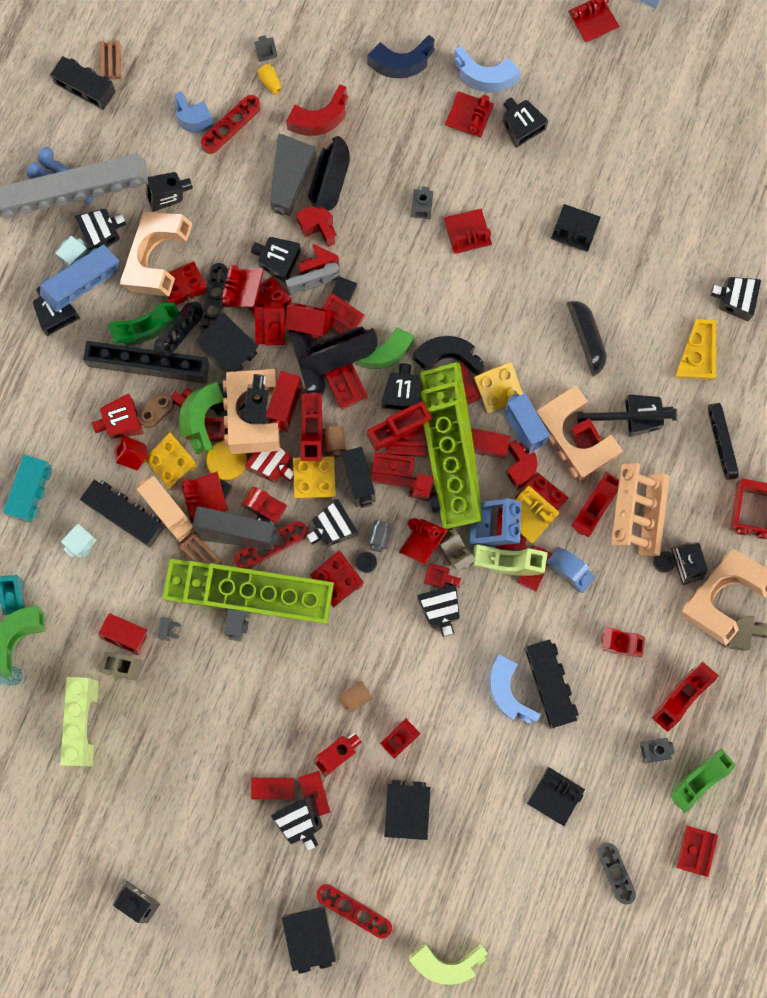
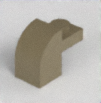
M453 528L448 529L438 546L454 570L466 569L475 561V558L464 546L459 534Z
M746 616L736 620L739 630L726 646L724 645V648L740 651L750 650L752 636L767 639V624L755 622V625H753L754 616Z
M105 652L100 672L137 681L143 660Z

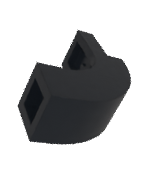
M440 336L430 339L418 347L412 355V360L424 371L430 370L438 361L446 358L464 362L465 366L476 376L484 370L483 360L477 355H472L475 346L467 340L455 336Z

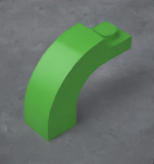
M396 327L392 336L384 345L377 347L370 356L356 361V365L366 369H383L396 364L410 350L414 342V335Z
M218 382L192 392L181 407L179 415L180 433L182 438L189 436L191 447L196 455L213 449L205 429L204 418L207 410L212 405L223 402Z
M39 606L19 609L8 615L0 623V675L4 678L12 677V653L17 642L27 635L45 632L44 612Z
M720 749L687 774L672 789L673 793L670 797L675 805L686 813L693 807L701 795L731 773L736 766L723 749Z

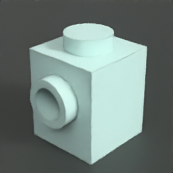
M70 236L68 240L66 239L61 243L60 248L55 254L62 263L69 267L76 259L85 257L89 252L87 250L88 246L80 238L76 240Z
M77 524L61 543L65 545L63 550L71 557L76 555L81 558L91 552V546L97 540L81 525Z

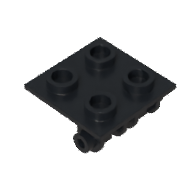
M564 204L551 239L588 252L601 217Z
M548 767L527 804L562 826H565L577 803L582 800L585 789Z

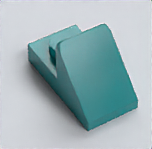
M18 575L0 576V604L3 615L12 614L19 609L25 608L22 595L24 581Z

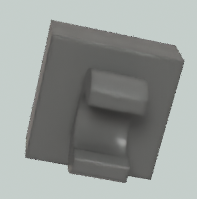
M266 35L258 37L259 41L254 42L259 62L276 58L277 52L273 37L267 38Z
M161 617L158 638L169 641L170 637L174 639L179 638L180 635L173 634L172 629L174 627H181V624L172 622L170 618Z

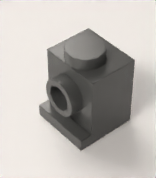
M420 186L418 189H414L412 218L431 219L433 191H430L428 187Z
M228 609L224 634L229 636V640L241 642L243 634H247L249 621H246V618H250L251 614L249 612Z
M668 738L639 742L643 763L672 759L671 755L674 754V746L672 741L668 742ZM658 746L662 747L663 752L661 754L656 752Z

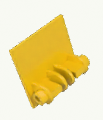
M512 362L474 376V383L479 389L487 414L506 407L510 397L516 394H523Z
M171 432L148 454L145 460L168 489H171L189 470L193 471L197 467L195 460Z
M334 456L322 457V461H301V458H293L294 498L321 497L322 500H327L329 497H336Z
M528 486L518 496L516 501L522 502L520 533L533 544L560 512L533 488Z

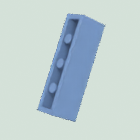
M104 244L99 248H93L85 257L76 259L72 265L62 268L52 278L45 279L40 285V296L57 312L117 273L119 260Z

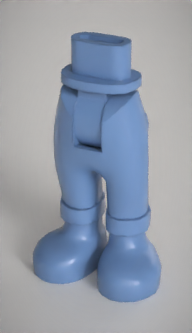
M46 146L39 153V164L33 162L29 166L27 177L33 179L52 174L43 167L50 169L54 173L70 170L71 168L62 165L59 161H55L53 150ZM88 197L84 201L90 204L95 197Z

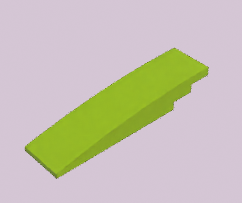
M455 362L420 372L423 390L421 391L422 401L432 417V420L424 424L436 493H438L442 525L445 529L482 521L476 460L460 363Z
M170 559L163 600L327 624L334 582L212 563Z

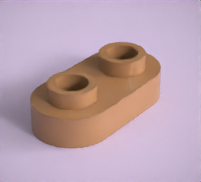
M167 393L157 394L139 411L138 420L143 427H155L172 411L174 402L170 395ZM166 400L165 405H159V402ZM146 414H151L150 419H145Z

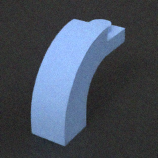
M462 46L455 49L454 63L460 69L459 78L469 87L482 92H499L519 82L521 71L510 58L497 66L483 67L475 63Z
M498 655L491 668L489 677L490 693L495 705L511 720H514L516 715L519 714V719L528 724L531 721L537 722L541 714L516 701L510 690V680L518 664Z

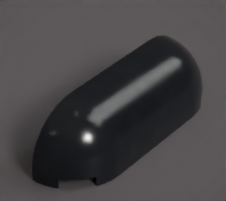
M340 136L332 138L333 142L327 149H322L310 186L308 199L311 200L312 206L319 209L322 207L330 211L337 205L350 162V153L346 142Z
M568 301L567 306L592 377L596 376L606 364L607 353L593 313L586 304L580 301Z
M361 326L320 341L308 347L310 351L305 357L301 355L299 362L304 369L313 371L316 374L328 373L370 356L376 350L378 345L376 332L373 328L369 330Z
M288 330L306 392H322L323 396L325 391L323 375L304 369L299 362L300 356L303 355L305 357L310 351L308 347L313 345L311 338L306 333Z

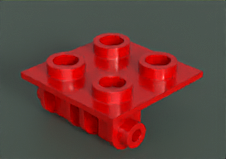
M590 0L568 11L586 43L620 27L607 5L609 0Z
M458 91L445 126L481 138L494 103L490 102L488 95L484 94L482 97L477 98Z
M482 208L444 217L454 254L492 245L490 239L491 231L490 228H487Z
M194 261L168 272L175 280L170 296H167L170 303L174 302L176 306L185 302L183 297L188 301V295L193 299L192 293L197 297L205 294L204 291H207V286Z
M231 265L228 268L227 277L229 279L225 280L227 284L224 285V291L221 296L222 303L224 304L223 307H254L264 269H239V266Z
M272 276L260 284L255 306L284 305L285 309L292 302V298ZM247 307L255 316L254 307Z
M218 471L191 481L190 479L182 481L181 487L191 523L194 522L197 507L221 512L228 510Z
M538 472L515 497L517 499L530 486L556 510H559L569 498Z
M412 518L408 521V526L413 532L399 553L425 565L448 530L424 519L419 521L417 518Z
M340 550L310 574L312 579L334 582L331 597L333 607H336L364 584Z

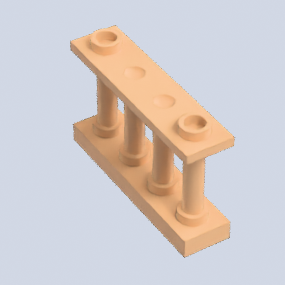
M639 463L622 464L611 545L630 546V543L639 545V555L660 556L669 475L654 474L647 477L639 474ZM638 482L647 485L646 497L636 494ZM635 502L645 505L643 517L634 514ZM633 523L642 525L641 537L631 534Z

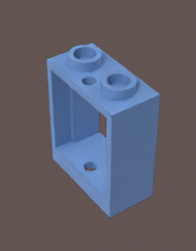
M526 393L510 397L508 399L509 402L506 404L504 415L520 442L527 449V454L544 446L550 434Z
M508 498L481 502L482 521L470 524V544L490 547L520 543L522 502ZM503 508L502 535L490 536L492 509Z

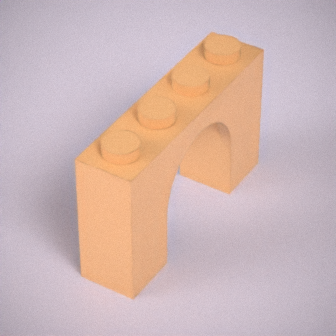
M144 211L133 240L120 285L133 293L169 297L175 278L163 269L148 268V258L154 247L163 241L187 242L192 223L182 214Z
M275 369L226 372V380H223V390L227 392V398H223L224 410H227L228 416H224V426L228 428V434H225L224 438L225 447H229L231 454L280 451L278 423L249 424L238 416L239 409L246 402L248 384L252 385L254 374L266 376L265 386L269 388L268 397H272L277 383ZM254 394L253 398H260L261 395Z
M576 385L536 412L550 434L547 441L550 445H554L557 448L559 458L562 462L566 461L570 467L569 472L572 477L577 478L581 482L619 457L623 450L612 435L587 449L576 448L567 442L563 435V422L584 408L588 402Z
M154 476L151 478L147 477L140 482V487L137 488L138 492L180 543L195 532L187 516Z
M732 549L730 553L723 556L721 564L717 569H713L710 572L708 580L697 588L694 597L684 604L682 610L687 621L725 646L739 629L736 621L714 607L713 603L716 594L728 585L739 584L746 586L764 598L767 595V568L735 549Z

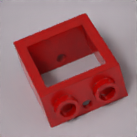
M280 371L266 412L267 424L278 423L279 433H282V431L288 432L302 391L301 377L284 371Z
M742 478L736 484L730 530H735V533L739 535H748L750 533L755 534L756 538L767 539V526L765 529L739 523L743 492L767 496V483Z

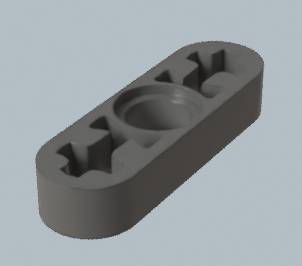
M603 843L599 846L597 853L613 893L620 903L625 905L631 904L636 898V892L619 851L615 845ZM605 847L610 850L613 849L611 858L613 861L618 860V863L610 864L607 867L606 863H610V860L602 854L605 852ZM614 867H619L622 870V877L618 880H614L611 877V870ZM625 880L627 883L623 884L624 889L630 891L629 899L627 900L620 897V894L623 893L621 887H615V884L623 883Z

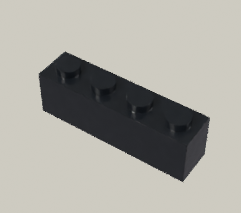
M94 479L80 500L151 548L164 529L163 525L160 524L162 520L154 514H151V516L145 514V509L136 502L134 505L127 502L129 499L127 496L119 491L117 494L111 491L112 486L102 480L99 483Z
M549 639L526 646L524 648L550 729L577 721L578 710L575 703H571L569 696L572 695L569 684L564 682L563 675H565L562 663L558 664L556 644L551 643Z

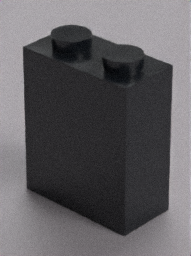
M224 312L194 343L225 374L226 372L241 371L244 368L242 364L246 360L250 362L258 354L255 350L259 347Z
M362 446L343 451V463L355 506H360L361 508L372 506V502H376L375 490Z
M392 780V784L387 785L384 837L428 840L431 787H426V782L413 781V786L405 785V781Z
M326 906L284 915L282 921L292 972L298 970V974L311 971V967L319 966L320 969L333 966L332 962H336V955Z

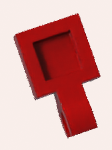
M430 563L424 584L440 589L444 588L445 584L450 586L456 585L457 588H460L462 579L448 575L449 568Z

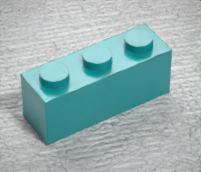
M23 455L3 510L4 514L32 523V520L37 517L39 511L37 506L39 500L43 499L45 495L44 486L46 480H49L52 475L51 465L47 461Z

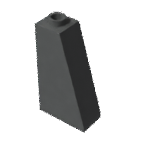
M280 133L277 138L270 203L272 210L276 214L290 216L316 157V147Z
M197 507L193 528L202 541L273 550L274 545L279 541V531H277L273 523L203 507Z

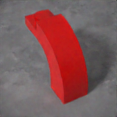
M339 84L332 100L323 109L312 111L294 105L286 120L287 130L304 136H317L336 128L346 116L345 105L349 97L347 95V87Z
M302 392L301 461H322V392Z
M605 472L571 525L577 533L589 538L607 507L618 493L619 479Z
M702 661L675 686L655 711L652 719L667 732L680 722L691 704L717 680L719 675Z

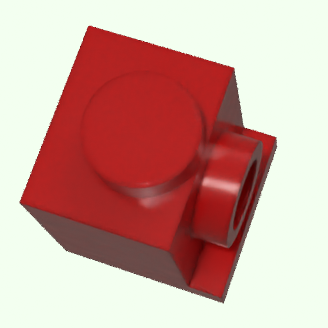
M418 473L417 477L412 479L408 497L428 501L434 477Z

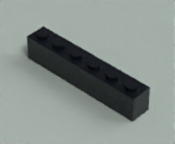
M86 341L83 361L87 367L207 384L210 367L207 357L178 353L159 357L154 350L93 341Z

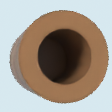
M337 425L324 428L326 453L331 454V457L342 456V452L347 451L343 426Z
M363 681L341 693L342 698L339 701L345 711L350 709L352 712L373 698Z

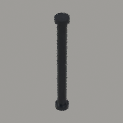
M672 408V411L583 413V411H578L577 420L578 423L589 418L591 421L672 419V421H677L678 414L677 408Z

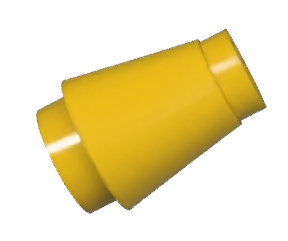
M266 64L258 69L257 73L260 81L273 95L279 93L282 87L275 68L270 64Z

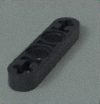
M216 263L210 269L200 325L201 333L206 330L205 328L209 327V320H212L213 323L223 312L224 304L222 303L221 296L224 291V285L227 284L225 280L228 279V269L222 263ZM222 269L224 274L220 275V282H217V274L215 272ZM219 287L222 289V292L219 296H213L211 290ZM216 306L219 310L217 314L210 315L207 312L208 308Z
M199 302L185 304L155 340L154 351L159 357L173 354L202 318L203 308ZM182 319L185 320V328L182 325ZM173 330H174V332H175V334H176V339H175V340L173 339V336H172V331H173Z
M720 403L709 404L708 415L724 477L726 480L737 479L739 476L738 467L722 405Z

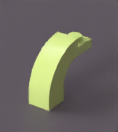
M477 544L474 546L473 552L475 561L472 562L471 566L508 575H540L545 573L548 552L530 548L521 551H507Z
M425 943L409 956V960L417 971L427 979L439 984L453 985L463 983L476 976L471 967L473 965L476 967L481 965L486 960L485 956L488 953L480 944L463 959L456 962H445L437 958Z

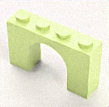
M67 677L60 765L93 766L94 745L88 743L87 717L91 702H97L99 681Z

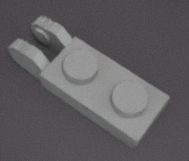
M331 262V264H326L322 269H313L307 274L290 277L288 280H285L288 294L291 296L338 279L340 276L339 266Z

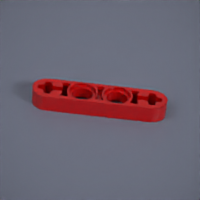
M248 95L243 98L201 138V146L204 152L208 154L217 152L260 111L258 97ZM248 103H255V107L253 108L252 106H250L248 108ZM241 114L243 119L240 122H235L232 119L233 116ZM221 127H227L229 128V132L225 135H221L219 133V129ZM209 141V142L211 143V142L213 141V144H214V145H213V146H211V145H208V146H207V143H206V142Z
M296 521L278 530L279 535L286 538L285 544L283 546L274 545V549L268 550L264 556L257 555V548L246 547L240 550L234 556L235 565L238 568L250 569L302 541L308 533L306 525L301 521ZM296 526L299 529L303 528L301 536H298V534L291 536L292 541L289 540L288 535L285 533L288 530L289 534L295 532L294 528ZM252 550L253 555L256 557L257 560L253 561V558L251 557L247 559L248 564H238V562L241 560L240 556L243 555L246 558L251 555L249 551Z
M323 884L318 888L317 899L321 904L380 939H385L391 934L392 924L384 916L330 884ZM327 888L330 889V894L333 897H336V893L341 895L337 899L335 907L331 905L332 899H322L323 894L320 893L321 890L326 891ZM343 899H347L351 903V909L347 912H343L339 908V902ZM365 910L370 914L368 922L361 923L358 920L357 915L360 911ZM374 916L378 917L375 921L378 924L386 923L387 933L384 931L381 934L378 933L379 928L373 925L372 929L368 927L372 923Z

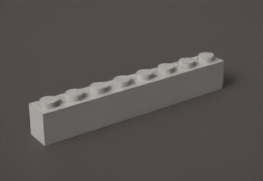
M136 153L0 186V216L2 218H12L13 215L29 214L31 211L38 209L46 210L50 206H62L72 201H84L88 197H101L105 193H117L126 188H139L141 185L148 183L146 161Z

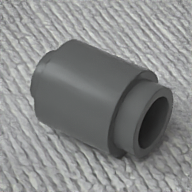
M375 520L374 525H371L367 541L370 550L382 552V549H387L391 534V524Z

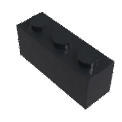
M62 56L50 74L54 84L102 110L105 109L115 94L113 82L108 77L97 75L94 70L89 67H82L72 58L68 59Z

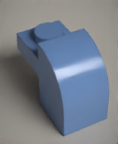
M182 91L175 94L177 101L174 102L177 110L175 114L179 125L183 129L197 133L214 126L212 116L204 101L189 107Z
M560 547L555 550L546 562L557 575L566 578L581 593H584L595 579V576L588 570V565L571 552Z

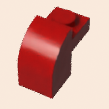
M312 206L296 213L297 222L305 237L320 231L328 247L335 244V236L337 234L332 226L333 216L328 210Z
M515 439L509 443L508 450L517 463L509 467L505 474L517 490L532 479L537 469L538 460L535 452L527 456L525 446L522 443H518Z
M257 487L251 488L242 503L245 509L258 516L262 515L276 524L287 508L285 503Z
M605 627V632L601 638L603 651L642 658L645 637L638 633L621 632L615 628Z

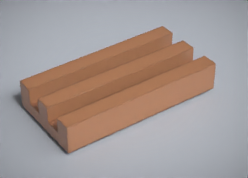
M115 40V43H112V41H108V43L100 41L101 77L121 79V44L119 40ZM105 48H108V74H109V75H106V49H105ZM112 48H116V74H113Z
M194 532L179 546L194 562L199 561L185 548L187 544L207 564L220 565L222 563ZM195 539L215 562L212 563L191 540Z

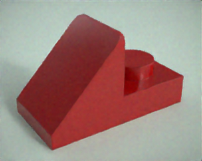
M312 244L316 258L303 260L299 264V271L301 275H304L313 269H322L326 264H331V262L339 266L338 255Z
M406 718L380 744L395 759L421 733Z

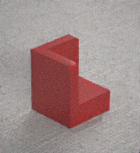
M590 418L572 427L569 432L580 449L591 448L602 440Z
M126 436L121 439L114 449L116 463L133 470H138L148 457L144 443Z

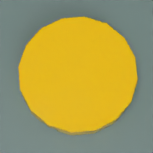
M225 440L216 443L212 447L213 449L209 450L207 466L210 473L218 471L219 479L232 481L239 478L245 472V464L248 459L246 453L231 454L229 447H225Z

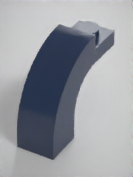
M428 35L413 51L403 54L391 51L380 42L367 55V65L377 73L390 78L414 76L427 67L428 58L435 50V39Z

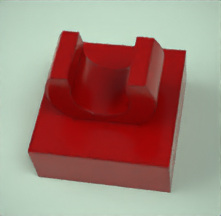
M186 388L181 395L175 391L170 398L181 408L192 391Z

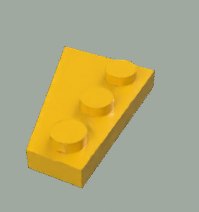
M695 320L674 378L716 379V320Z

